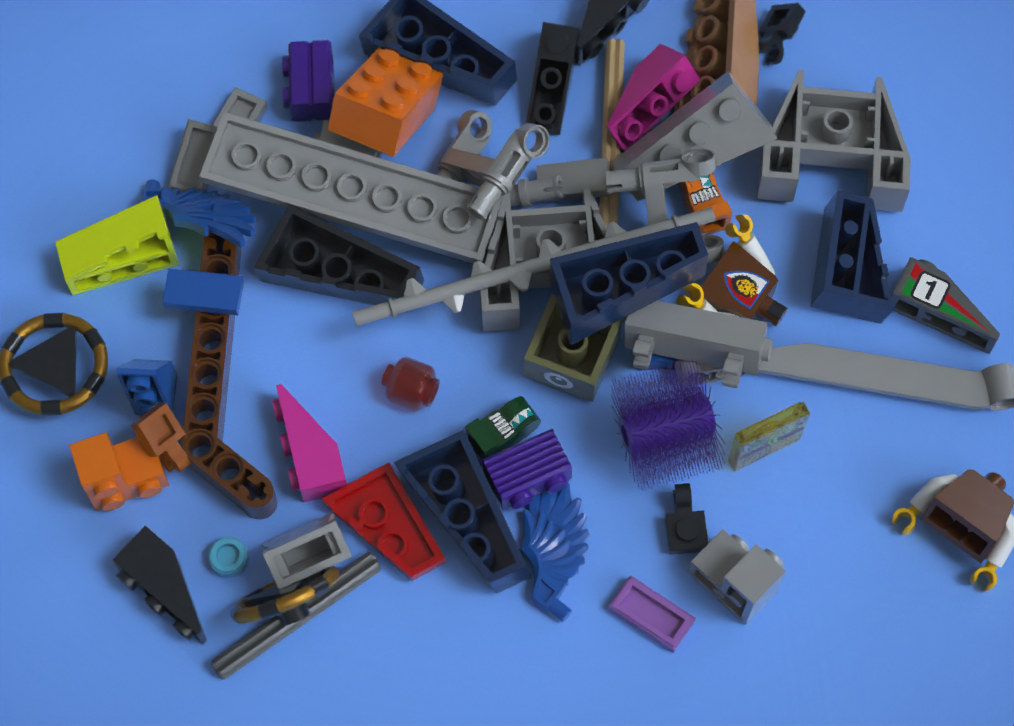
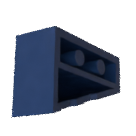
M837 190L824 208L810 307L881 324L896 307L894 297H890L886 277L889 273L887 264H883L880 249L882 239L873 199Z

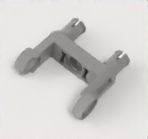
M469 110L464 112L458 121V135L439 161V172L437 175L480 186L469 204L465 206V209L474 217L485 221L499 197L511 191L531 159L541 157L547 151L550 138L548 131L543 126L526 123L518 130L515 129L496 159L482 156L480 153L490 140L491 119L484 112ZM479 118L481 129L473 137L470 131L471 124L474 119ZM531 131H534L536 142L528 150L526 147V137Z
M694 149L685 152L678 159L646 161L639 164V168L605 170L607 194L641 190V194H645L648 225L668 220L664 184L698 181L700 177L712 174L716 170L715 153L709 149ZM701 232L709 254L707 263L719 261L725 253L723 239L719 236L706 235V232Z

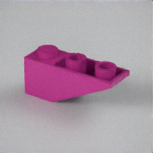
M660 43L635 68L606 126L622 152L626 151L643 137L700 81L686 55Z
M282 384L276 385L279 398L272 400L276 421H284L287 433L280 434V439L285 457L292 455L295 468L288 469L293 492L300 490L303 502L305 503L321 499L346 486V478L337 443Z

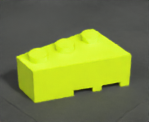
M157 195L55 242L63 275L72 295L179 265L170 231Z

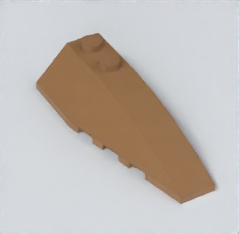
M696 0L693 11L697 14L694 28L687 30L684 42L689 45L686 57L700 78V81L674 105V113L727 71H729L757 106L759 41L755 0Z

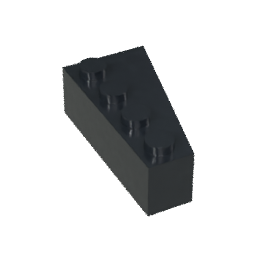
M292 205L288 206L254 266V270L262 282L370 305L387 302L389 298L394 300L403 297L408 279L414 278L421 285L425 281L419 266Z

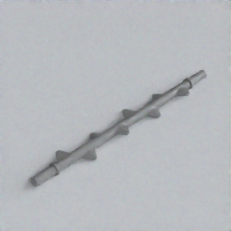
M709 207L678 217L673 215L671 219L627 232L615 222H610L607 225L605 238L565 250L559 249L550 239H545L542 241L538 258L492 271L481 261H476L473 265L471 277L428 290L414 278L408 279L403 297L394 300L389 298L387 302L353 311V319L355 325L359 326L390 316L395 318L397 314L441 301L454 313H458L462 310L465 294L506 282H511L522 292L527 291L533 274L550 270V258L695 222L698 223V226L714 222L715 214L713 209Z

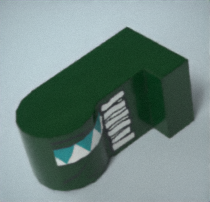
M519 396L481 420L477 418L465 426V431L473 450L482 461L491 455L516 445L538 428L541 420L523 396Z

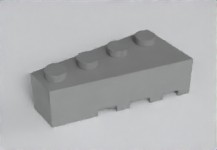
M727 71L613 160L614 170L639 168V164H642V162L678 159L685 152L694 149H709L715 153L716 166L778 138L769 121L729 71ZM678 183L664 184V189H667ZM641 190L629 191L637 201L645 198V194H641Z

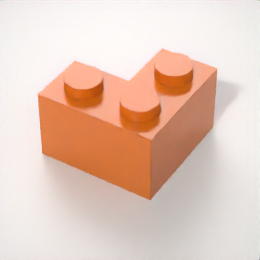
M105 432L69 445L81 485L96 511L101 509L104 511L115 510L123 506L127 500L136 497L149 498L159 494L162 488L170 486L160 455L158 457H150L138 437L113 445L108 433Z

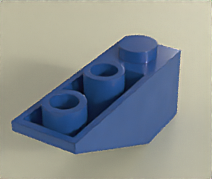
M133 359L117 367L116 375L135 415L141 417L158 403H167L173 413L177 372L172 361Z

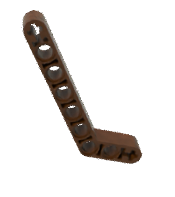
M209 232V235L204 236L200 272L226 273L239 276L241 248ZM223 241L224 255L220 254L218 247L222 246ZM196 311L183 426L186 435L182 437V449L188 455L191 461L189 466L193 471L248 516L262 520L271 516L277 508L278 501L273 485L265 475L223 442L235 315H210L208 312ZM216 340L221 342L215 349L208 350L204 348L210 341ZM208 375L217 376V379L212 384L204 385L200 383ZM204 410L214 412L212 417L207 420L201 421L196 419L198 414ZM205 445L210 447V451L204 456L197 457L192 455L193 451L199 446ZM235 468L239 470V473L233 479L224 480L221 478L222 473L227 469ZM248 484L250 490L253 493H255L259 497H261L264 494L265 498L263 500L259 498H255L254 500H252L250 492L247 489Z

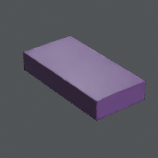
M631 575L608 608L610 612L672 653L676 651L696 620L695 617Z

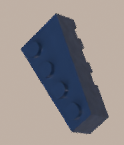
M389 0L359 34L364 55L370 57L378 48L395 51L401 57L414 62L428 64L432 69L442 72L441 85L494 106L517 81L516 66L513 59L428 0Z
M695 222L550 258L549 280L570 345L704 277L709 254L698 223Z
M464 430L393 462L401 476L496 594L532 578Z

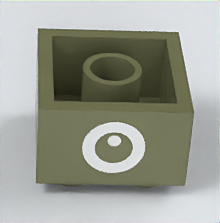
M551 294L523 359V376L593 402L620 339L622 320L570 345L555 296Z

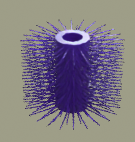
M698 367V379L696 372L694 377L692 368L691 375L688 370L689 379L686 370L684 376L681 368L682 377L679 373L680 382L676 369V379L672 371L673 381L670 371V381L668 378L667 382H665L666 379L663 374L664 383L660 371V380L656 373L658 385L655 376L654 382L651 380L650 383L648 379V385L644 376L642 387L641 385L638 387L639 395L636 387L637 381L635 385L632 381L633 397L630 391L631 384L627 391L625 390L624 383L620 390L617 387L618 408L616 406V409L620 415L619 417L616 413L619 418V423L617 421L616 423L620 428V433L617 434H621L622 446L624 445L626 449V457L627 452L629 454V467L631 454L633 476L634 468L635 472L637 468L638 476L639 474L641 475V471L643 473L644 468L645 476L647 475L648 478L651 476L655 486L654 478L657 482L655 472L660 482L662 471L665 476V470L667 473L672 467L675 477V470L678 466L680 471L681 465L685 477L684 467L687 471L686 462L690 471L692 461L696 469V460L700 472L699 462L702 466L701 457L705 466L707 455L710 464L711 455L716 469L713 456L716 449L719 458L716 445L720 452L716 441L718 440L715 431L717 432L716 425L720 429L722 428L716 424L715 416L720 415H714L712 408L714 403L711 405L709 401L710 392L709 396H706V374L704 395L702 370L701 388Z

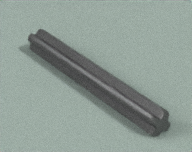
M368 552L341 570L339 579L328 591L306 602L310 614L304 619L290 625L281 626L278 617L275 616L220 654L211 662L217 675L222 680L227 679L370 579L381 569L378 560L372 553Z

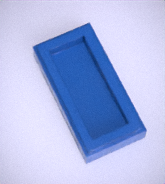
M168 268L162 304L164 308L238 316L244 279L243 276Z

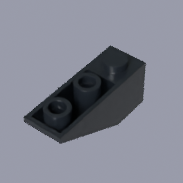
M589 0L576 46V64L580 66L588 57L592 59L597 56L604 42L611 35H618L625 27L627 19L634 12L640 13L646 7L649 0Z
M543 22L526 123L541 125L546 128L548 133L560 135L576 61V46L581 30L577 27Z
M144 526L113 558V562L119 570L116 577L131 591H134L136 587L147 595L144 602L158 615L162 616L166 612L176 620L172 626L185 639L190 641L195 637L204 644L207 638L174 550L147 526Z

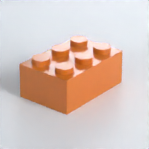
M378 48L335 92L328 131L394 157L435 110L443 73L432 69L428 64L414 62L401 57L395 51Z

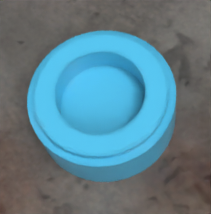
M220 538L209 550L210 565L219 576L225 578L236 577L248 565L249 555L243 542L237 538Z

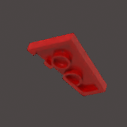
M389 462L321 499L322 504L411 581L446 563L444 555Z

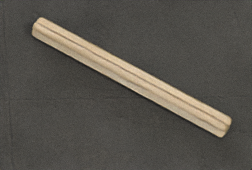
M612 38L606 41L601 145V158L607 157L610 162V171H614L613 160L621 154V149L606 126L623 94L625 42L622 39ZM619 193L599 197V213L606 227L610 222L618 224Z

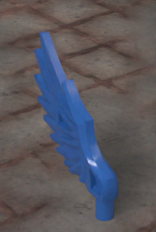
M155 179L146 182L142 201L157 195L163 213L172 219L174 227L188 228L204 236H208L209 232L240 248L245 246L243 235L249 237L255 235V229L248 224H253L256 221L255 215L250 214V206L241 205L240 199H230L228 193L218 195L217 190L206 192L205 188L196 190L195 187L180 193L179 188L175 190L160 188V183Z
M569 483L561 489L558 497L557 492L548 493L547 491L535 495L533 501L529 503L530 512L527 509L522 511L525 537L520 548L521 552L531 563L534 571L535 580L531 600L540 609L550 612L562 622L569 617L572 609L561 602L559 597L568 585V579L579 572V567L585 563V558L582 555L588 550V544L584 541L590 535L587 529L581 531L587 516L585 513L577 516L582 500L576 497L571 503Z

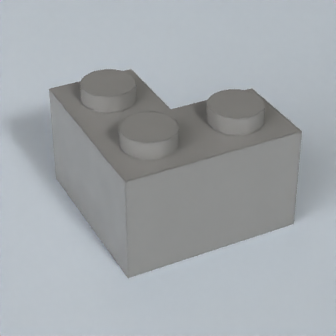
M722 529L691 561L688 573L746 625L777 593L786 570L782 567L783 562L773 551L769 549L763 550L757 544L749 551L748 545L735 534L730 536Z

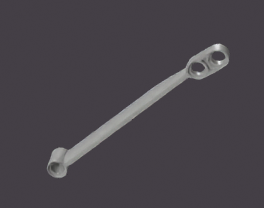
M804 343L773 347L769 361H762L759 373L973 410L989 408L992 411H1001L1014 407V365L1011 363L995 364L982 371L975 372ZM680 359L674 363L679 382V373L682 377L681 368L684 376L686 370L688 379V370L691 375L692 368L694 377L696 372L698 379V367L701 384V370L703 383H705V374L706 383L723 381L725 375L723 368L700 363H697L696 367L695 362L687 361L686 365V361Z

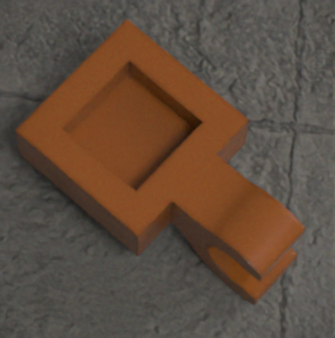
M158 403L131 424L150 457H158L160 455L161 462L168 472L175 468L178 472H181L191 464L188 455L178 443V440L186 434L167 403Z

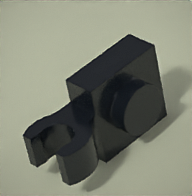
M799 3L772 5L758 33L762 39L759 40V53L769 52L765 62L767 65L779 64L784 56L783 40L792 39L797 32L798 26L806 12Z
M690 483L674 484L673 500L675 513L665 514L669 555L701 552L708 545L704 510L692 511Z

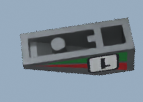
M909 258L891 296L894 297L896 307L893 311L990 354L1000 336L996 328L944 271L937 269L933 263L927 260Z

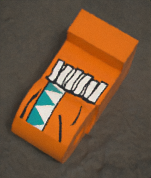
M714 174L702 176L698 181L680 182L679 186L688 214L709 207L714 211L716 222L699 226L700 232H706V235L725 230V226L731 221L732 211L728 202L722 198Z

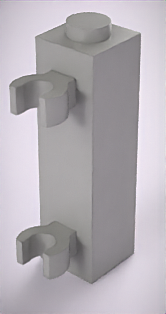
M655 301L628 315L625 322V348L633 350V355H635L633 367L648 370L652 354L690 362L693 360L695 363L723 368L725 375L722 386L738 388L741 372L758 375L761 362H768L770 359L773 339L767 338L768 322L662 301Z

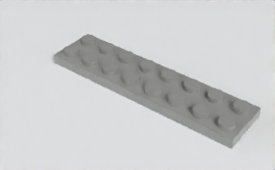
M227 112L222 114L199 175L200 182L286 208L292 205L312 216L472 264L476 261H481L482 263L484 261L504 195L499 197L488 213L486 220L483 221L474 217L465 209V206L469 204L479 187Z

